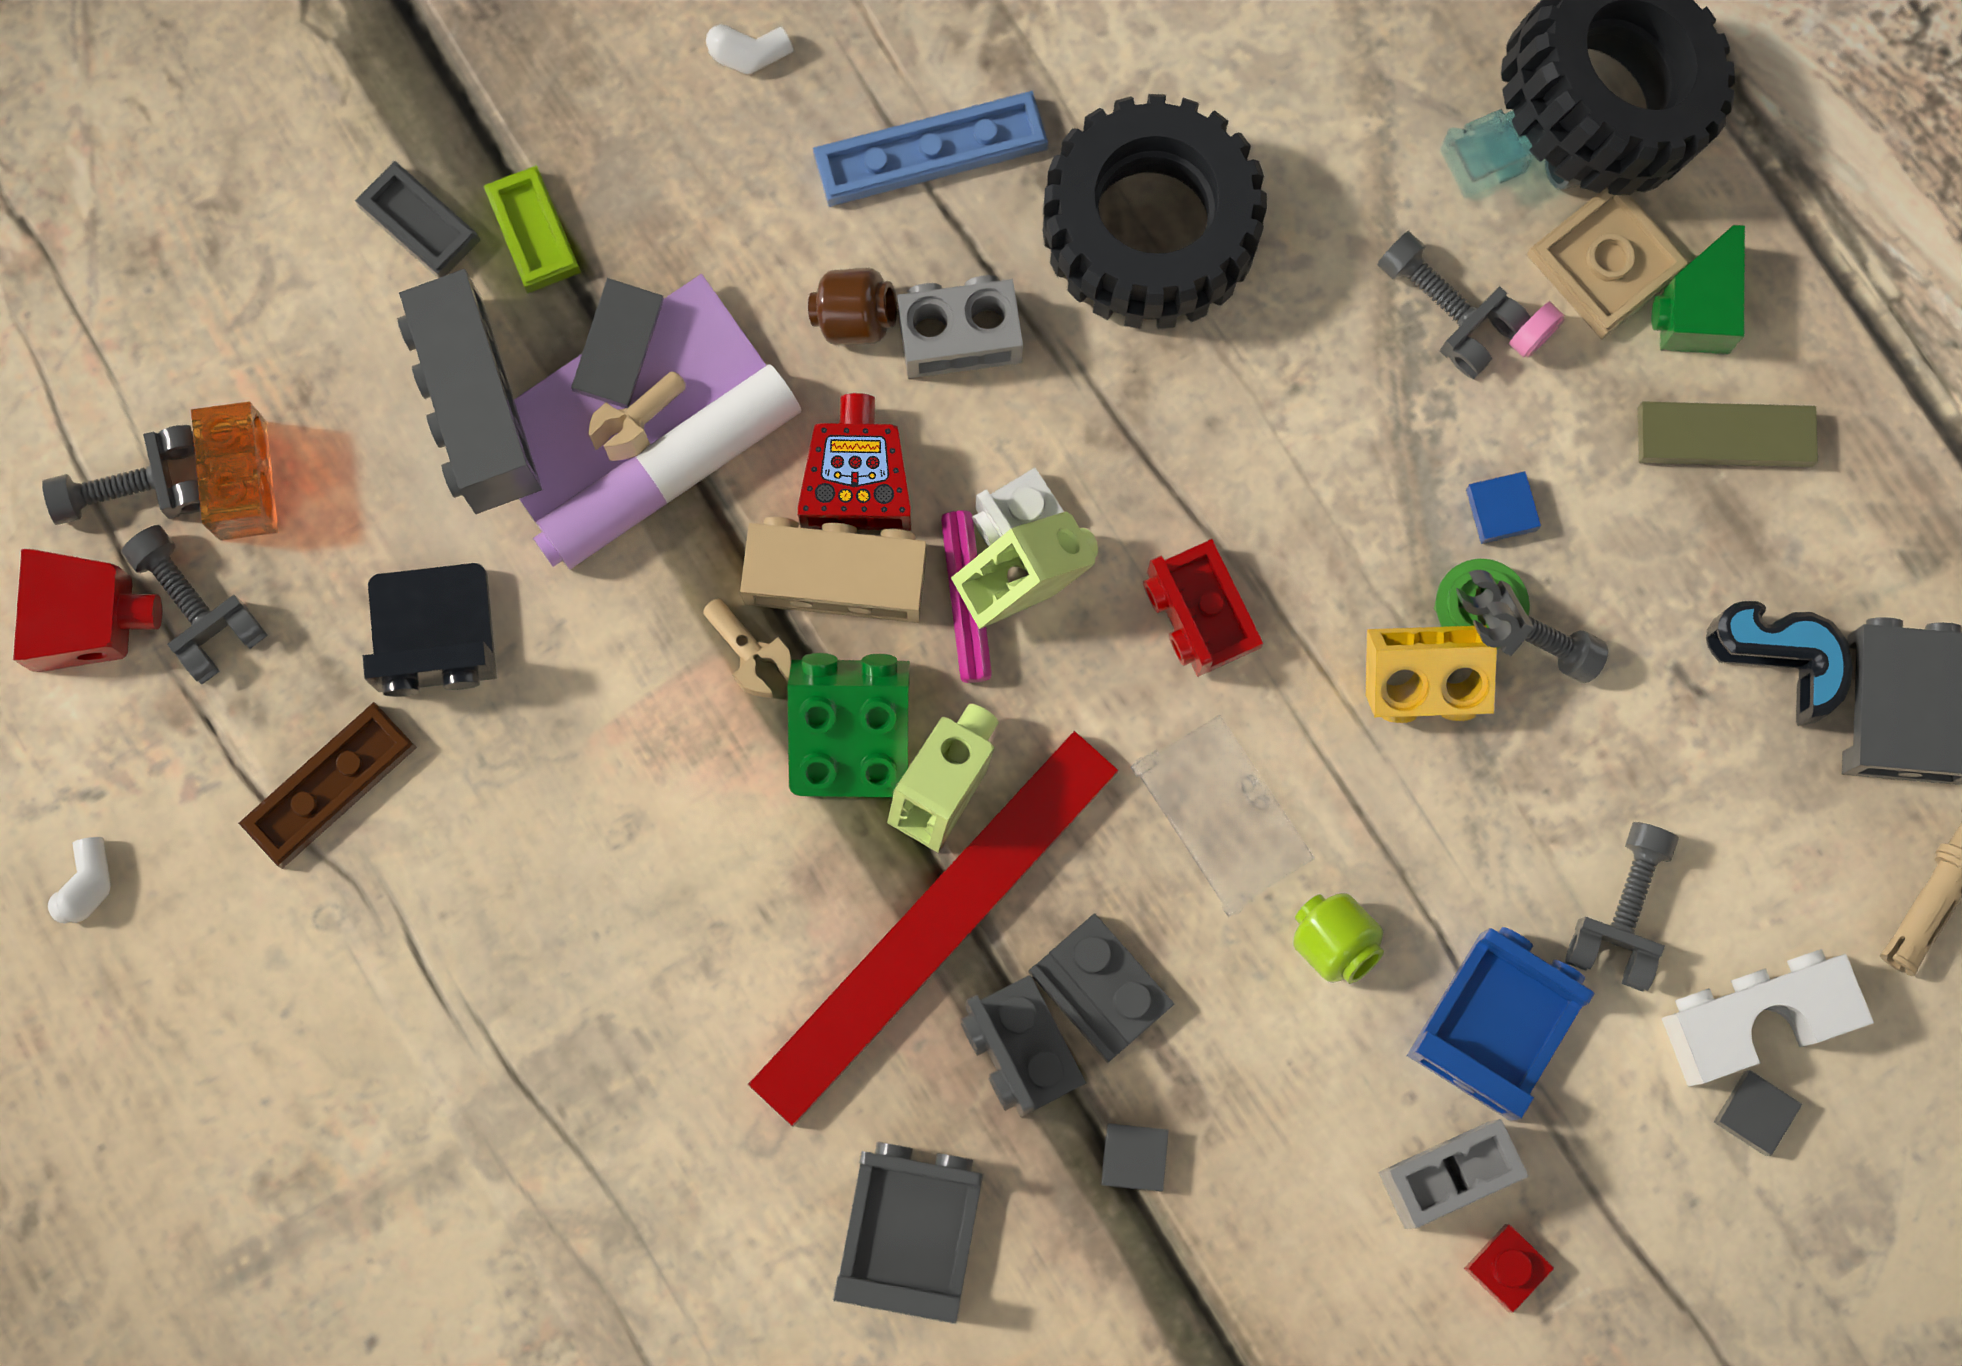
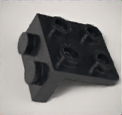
M469 563L376 574L370 578L368 594L373 654L362 655L364 679L378 692H383L384 696L401 697L417 694L420 692L419 688L443 685L444 689L462 690L477 687L480 685L479 681L497 679L488 575L482 565Z

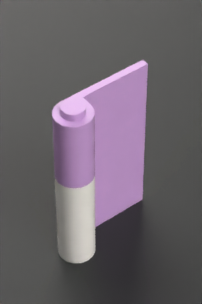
M702 274L664 298L629 407L669 372L678 373L685 381L686 388L644 425L650 445L638 456L610 461L604 444L598 450H595L589 436V425L593 413L607 402L572 391L571 386L582 354L514 399L542 487V491L519 499L542 531L533 539L552 567L563 561L570 570L802 412L797 399L786 382L771 364H765ZM608 403L615 409H625L623 407Z

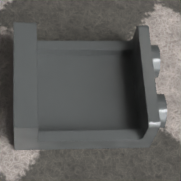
M1878 617L1866 620V624H1863L1847 635L1849 648L1856 649L1853 746L1842 751V775L1961 785L1962 626L1955 623L1942 622L1927 624L1925 629L1903 628V621L1897 618Z
M877 1142L875 1153L861 1152L859 1174L833 1301L956 1324L983 1174L971 1172L972 1159L937 1153L934 1165L911 1160L912 1148Z

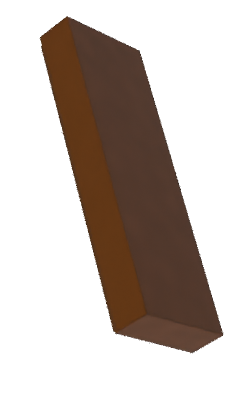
M373 702L238 824L279 868L283 869L417 747L385 712Z

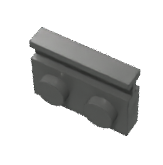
M1095 913L1028 971L1107 1063L1174 1005L1172 1000Z

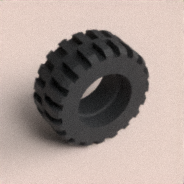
M1540 0L1513 31L1506 44L1507 55L1502 59L1501 66L1502 81L1508 82L1502 89L1506 110L1513 109L1515 117L1511 120L1512 125L1519 138L1526 136L1532 144L1529 150L1539 162L1545 159L1555 167L1553 173L1563 180L1571 181L1573 178L1581 181L1580 188L1601 193L1606 187H1608L1609 194L1631 195L1634 191L1647 192L1659 187L1665 180H1670L1705 149L1726 125V116L1731 113L1735 98L1734 90L1731 89L1735 84L1734 62L1727 61L1726 58L1730 53V46L1724 33H1717L1713 25L1716 22V18L1706 6L1704 9H1701L1694 0ZM1588 49L1599 51L1612 57L1632 74L1643 92L1647 109L1629 104L1607 88L1593 68Z
M1148 94L1147 103L1135 105L1132 96L1115 100L1113 113L1107 115L1104 109L1098 108L1087 115L1084 120L1083 131L1078 128H1072L1062 141L1061 154L1053 156L1048 170L1047 186L1044 193L1042 229L1044 246L1051 250L1050 264L1056 276L1060 278L1066 276L1068 278L1067 291L1078 302L1084 301L1087 297L1094 301V314L1109 320L1112 312H1116L1126 316L1124 326L1141 329L1143 319H1156L1158 329L1173 328L1176 326L1177 317L1186 314L1187 319L1190 322H1194L1207 316L1211 303L1219 306L1223 305L1233 295L1236 283L1244 281L1252 266L1263 232V221L1267 211V193L1261 190L1264 174L1258 160L1252 159L1248 161L1251 145L1243 134L1236 132L1233 136H1230L1226 132L1229 120L1216 111H1213L1209 117L1198 113L1199 102L1182 98L1180 106L1166 104V94ZM1140 173L1168 175L1186 184L1199 197L1207 212V226L1199 239L1180 250L1168 253L1138 251L1117 240L1107 230L1099 216L1101 196L1114 183L1131 175Z

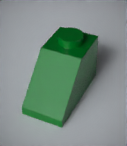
M1745 225L1731 226L1679 272L1661 296L1655 297L1652 308V328L1654 331H1660V350L1729 354L1744 337Z

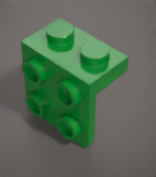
M812 653L805 655L802 660L791 661L788 679L789 789L793 794L797 796L893 797L896 786L908 769L910 661H897L895 656L889 654H870L864 656L862 660H838L835 655L828 653Z

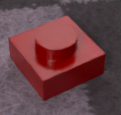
M1505 1224L1464 1269L1507 1312L1514 1313L1554 1270V1267L1510 1224Z

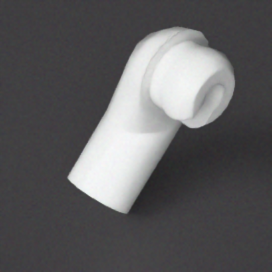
M719 24L711 28L706 37V45L711 57L719 64L743 74H752L794 52L791 41L781 26L754 39L732 29L728 25Z
M89 837L72 843L77 873L59 892L54 893L48 902L49 913L57 922L66 924L83 921L109 895L111 882L104 839L102 837Z

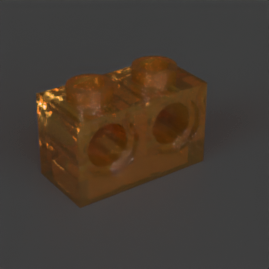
M250 401L191 409L202 524L220 541L278 533L267 421Z

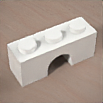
M1819 949L1788 960L1787 963L1791 973L1770 980L1767 970L1763 969L1731 980L1735 992L1714 999L1709 988L1675 1000L1679 1012L1661 1019L1687 1086L1703 1084L1760 1064L1753 1046L1751 1031L1756 1017L1763 1010L1776 1012L1788 1021L1799 1047L1816 1044L1873 1024V1019L1847 955L1843 954L1826 960L1823 950Z

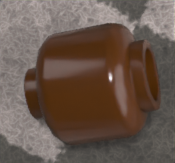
M872 268L828 271L821 278L817 292H811L809 295V320L813 327H820L823 336L830 344L843 346L878 343L886 335L887 329L893 328L896 324L897 298L892 282L884 281L881 274Z

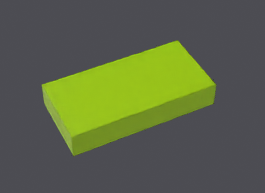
M537 165L484 185L527 293L581 273Z

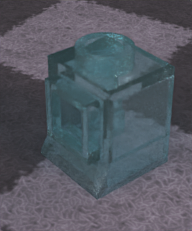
M1500 109L1465 124L1464 129L1450 128L1440 151L1465 199L1526 173L1534 156L1529 150L1533 145L1526 136L1519 138L1511 121L1515 117L1513 110L1504 114L1503 110Z

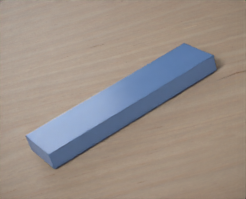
M1029 91L814 147L813 153L828 207L1045 151L1048 150V140L1034 93Z

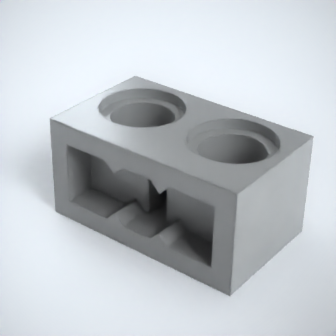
M984 275L967 280L965 286L943 289L940 284L925 283L911 287L906 294L897 295L898 315L908 379L1022 363L1023 341L1013 279L999 281L997 276ZM982 311H993L1002 317L1003 322L996 328L983 329L977 326L972 319ZM933 318L941 321L946 329L938 336L926 337L919 334L915 327L922 320Z
M1502 1119L1484 1123L1378 1172L1404 1229H1414L1529 1177Z

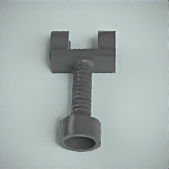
M1408 230L1387 250L1377 263V266L1393 280L1401 276L1411 277V281H1415L1416 286L1420 285L1419 289H1424L1423 292L1425 294L1428 293L1427 296L1429 298L1432 297V301H1436L1437 305L1441 304V309L1445 308V313L1449 312V316H1453L1454 321L1458 320L1459 328L1445 341L1439 351L1446 358L1449 357L1464 375L1475 379L1492 360V357L1483 345L1469 337V335L1486 318H1489L1492 325L1502 335L1512 339L1530 319V316L1518 302L1506 296L1507 292L1500 286L1479 308L1470 307L1471 304L1469 302L1466 303V299H1462L1461 294L1457 295L1458 292L1456 290L1453 291L1454 288L1452 286L1449 287L1450 284L1448 282L1445 283V280L1441 279L1440 275L1436 276V271L1432 272L1433 268H1428L1427 263L1424 264L1422 252L1425 249V245Z
M177 425L163 429L158 433L153 431L143 434L150 463L146 469H135V471L131 470L129 473L123 472V475L119 473L117 476H107L105 479H94V482L90 480L88 483L82 482V485L74 483L68 474L44 479L42 481L43 495L53 523L60 525L80 520L81 510L87 504L92 505V503L96 504L98 501L104 502V499L108 501L110 498H120L122 495H133V492L137 494L139 491L145 492V489L149 491L151 488L156 490L160 510L168 519L179 517V514L197 513L212 506L208 486H204L203 480H189L172 486L167 460L187 458L200 451L195 431L192 432L191 425Z
M154 525L132 537L124 545L121 553L136 573L147 571L153 573L154 577H157V581L167 591V594L174 600V603L181 609L185 617L188 618L192 626L167 645L177 655L190 675L202 685L220 672L211 658L202 649V644L228 625L249 649L268 635L244 603L235 595H232L214 610L209 611L208 606H206L202 598L199 597V594L192 588V585L185 579V576L171 560L170 555L176 547L174 542L160 525Z
M1484 570L1469 572L1476 585L1486 588L1479 596H1468L1464 591L1456 588L1457 595L1465 610L1473 615H1483L1489 628H1486L1482 623L1474 620V627L1483 643L1487 646L1500 647L1502 652L1512 656L1525 640L1558 657L1557 664L1559 670L1563 674L1582 683L1595 679L1604 668L1608 657V647L1605 641L1586 631H1577L1567 636L1528 616L1511 586L1502 580L1497 584L1489 572Z
M1632 823L1625 847L1633 852L1635 860L1632 861L1633 866L1630 867L1632 872L1628 873L1629 877L1626 879L1628 883L1624 885L1625 889L1622 891L1624 894H1621L1620 898L1622 900H1619L1618 904L1620 905L1617 906L1616 917H1613L1614 922L1608 925L1589 917L1578 919L1575 927L1576 931L1568 947L1565 963L1585 971L1587 968L1591 970L1597 957L1601 940L1633 951L1626 965L1622 984L1642 992L1649 990L1656 975L1659 958L1662 956L1665 945L1635 935L1633 928H1636V922L1639 920L1637 917H1640L1639 911H1642L1641 906L1644 905L1643 900L1646 899L1645 894L1648 893L1647 889L1650 887L1648 883H1651V878L1654 875L1652 872H1655L1656 869L1654 866H1657L1661 861L1670 862L1672 860L1679 840L1677 835L1650 824Z

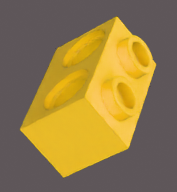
M1474 626L1367 629L1365 695L1374 718L1382 717L1384 720L1393 723H1408L1416 720L1417 716L1441 715L1443 718L1452 721H1467L1475 718L1476 714H1494L1497 647H1490L1484 644ZM1460 668L1473 669L1471 675L1465 681L1455 684L1447 682L1448 677L1455 670ZM1411 670L1414 672L1412 677L1404 684H1387L1389 678L1397 671Z

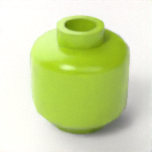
M1347 893L1336 894L1327 899L1318 894L1307 901L1295 916V920L1300 925L1294 934L1293 946L1320 976L1328 982L1335 983L1346 980L1349 984L1355 983L1371 971L1383 956L1384 950L1380 947L1383 938L1382 927Z

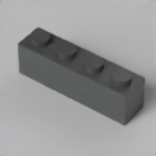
M466 269L399 292L405 315L397 318L398 326L410 351L416 349L420 363L412 366V372L423 398L431 397L435 412L426 415L427 422L439 448L446 447L450 462L442 464L441 467L452 496L456 498L463 495L473 512L479 514L542 491L482 297Z

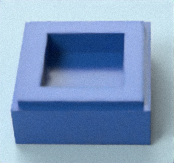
M1526 471L1472 483L1466 488L1481 544L1536 532L1541 527Z

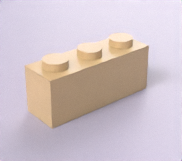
M766 517L763 524L749 523L740 593L744 605L919 623L927 557L926 541L916 540V534L900 529H885L881 531L880 536L857 534L858 529L856 527L842 523H825L822 525V530L799 528V522L793 519Z

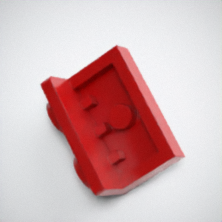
M1213 539L1166 560L1162 556L1150 560L1147 570L1149 579L1143 581L1144 589L1154 610L1157 613L1166 611L1175 630L1169 633V640L1179 662L1183 666L1191 663L1197 677L1262 648L1264 643Z

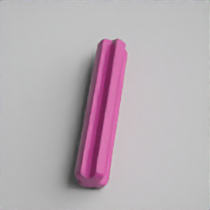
M958 510L943 514L941 523L959 672L962 682L980 683L989 680L992 676L986 627L978 628L951 579L952 576L977 557L973 516L970 511Z

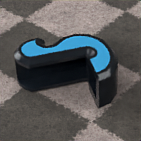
M1759 601L1734 603L1713 619L1707 629L1706 642L1710 652L1719 663L1799 669L1796 697L1797 726L1818 722L1829 715L1845 700L1851 686L1853 666L1848 640L1833 621L1813 612H1792L1773 624H1766L1762 618L1766 611V606Z

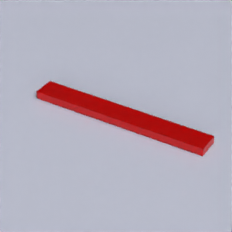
M1073 731L747 1085L794 1127L1107 786L1119 770L1077 732Z

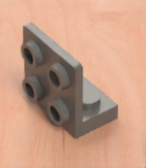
M1031 974L980 1000L978 994L966 1000L968 1015L961 1018V1026L977 1056L986 1051L988 1052L997 1070L989 1074L990 1078L988 1079L1005 1111L1015 1106L1020 1117H1023L1086 1084Z

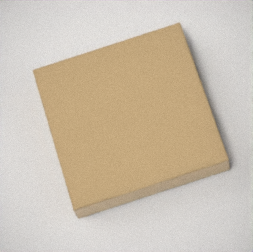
M1608 187L1533 245L1527 253L1530 260L1601 339L1605 338L1667 288L1673 278L1691 263L1630 195L1609 194Z

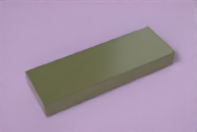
M1641 402L1638 406L1639 463L1813 467L1818 462L1816 406Z

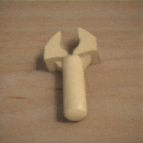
M669 372L630 407L618 410L608 403L603 404L593 413L589 425V436L595 450H598L604 444L610 461L638 456L650 445L644 425L685 390L686 384L683 378L676 372Z
M714 599L705 606L703 614L740 657V668L732 674L734 680L746 693L761 697H773L771 689L756 675L757 664L755 660L758 658L762 662L775 664L779 672L788 681L792 661L789 649L778 637L770 644L757 642L723 600Z

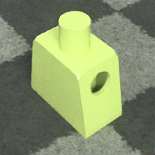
M1062 512L1011 528L952 576L951 579L975 623L981 629L1056 595L1095 565L1098 544L1092 532L1086 528H1079L1071 514ZM1012 567H1020L1029 574L1012 582H1008L1007 578L1008 571Z
M969 704L957 723L949 718L942 717L896 786L887 823L939 853L988 770L995 748L988 740L999 724L998 719L988 710L975 704Z

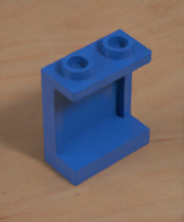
M1501 927L1499 932L1489 928L1479 934L1406 1056L1507 1120L1513 1121L1522 1119L1534 1099L1530 1093L1583 1006L1590 1003L1595 993L1582 985L1586 978L1578 970L1555 959L1551 965L1530 952L1533 944L1529 940L1509 928Z

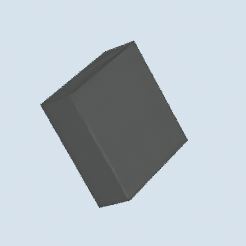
M1751 1070L1744 1071L1714 1123L1764 1156H1772L1802 1104Z
M1108 1123L1106 1127L1101 1185L1163 1192L1169 1130Z

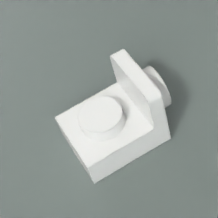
M1033 468L992 494L987 489L977 494L976 510L978 514L974 515L972 519L981 537L990 546L1011 528L1064 511L1037 469Z

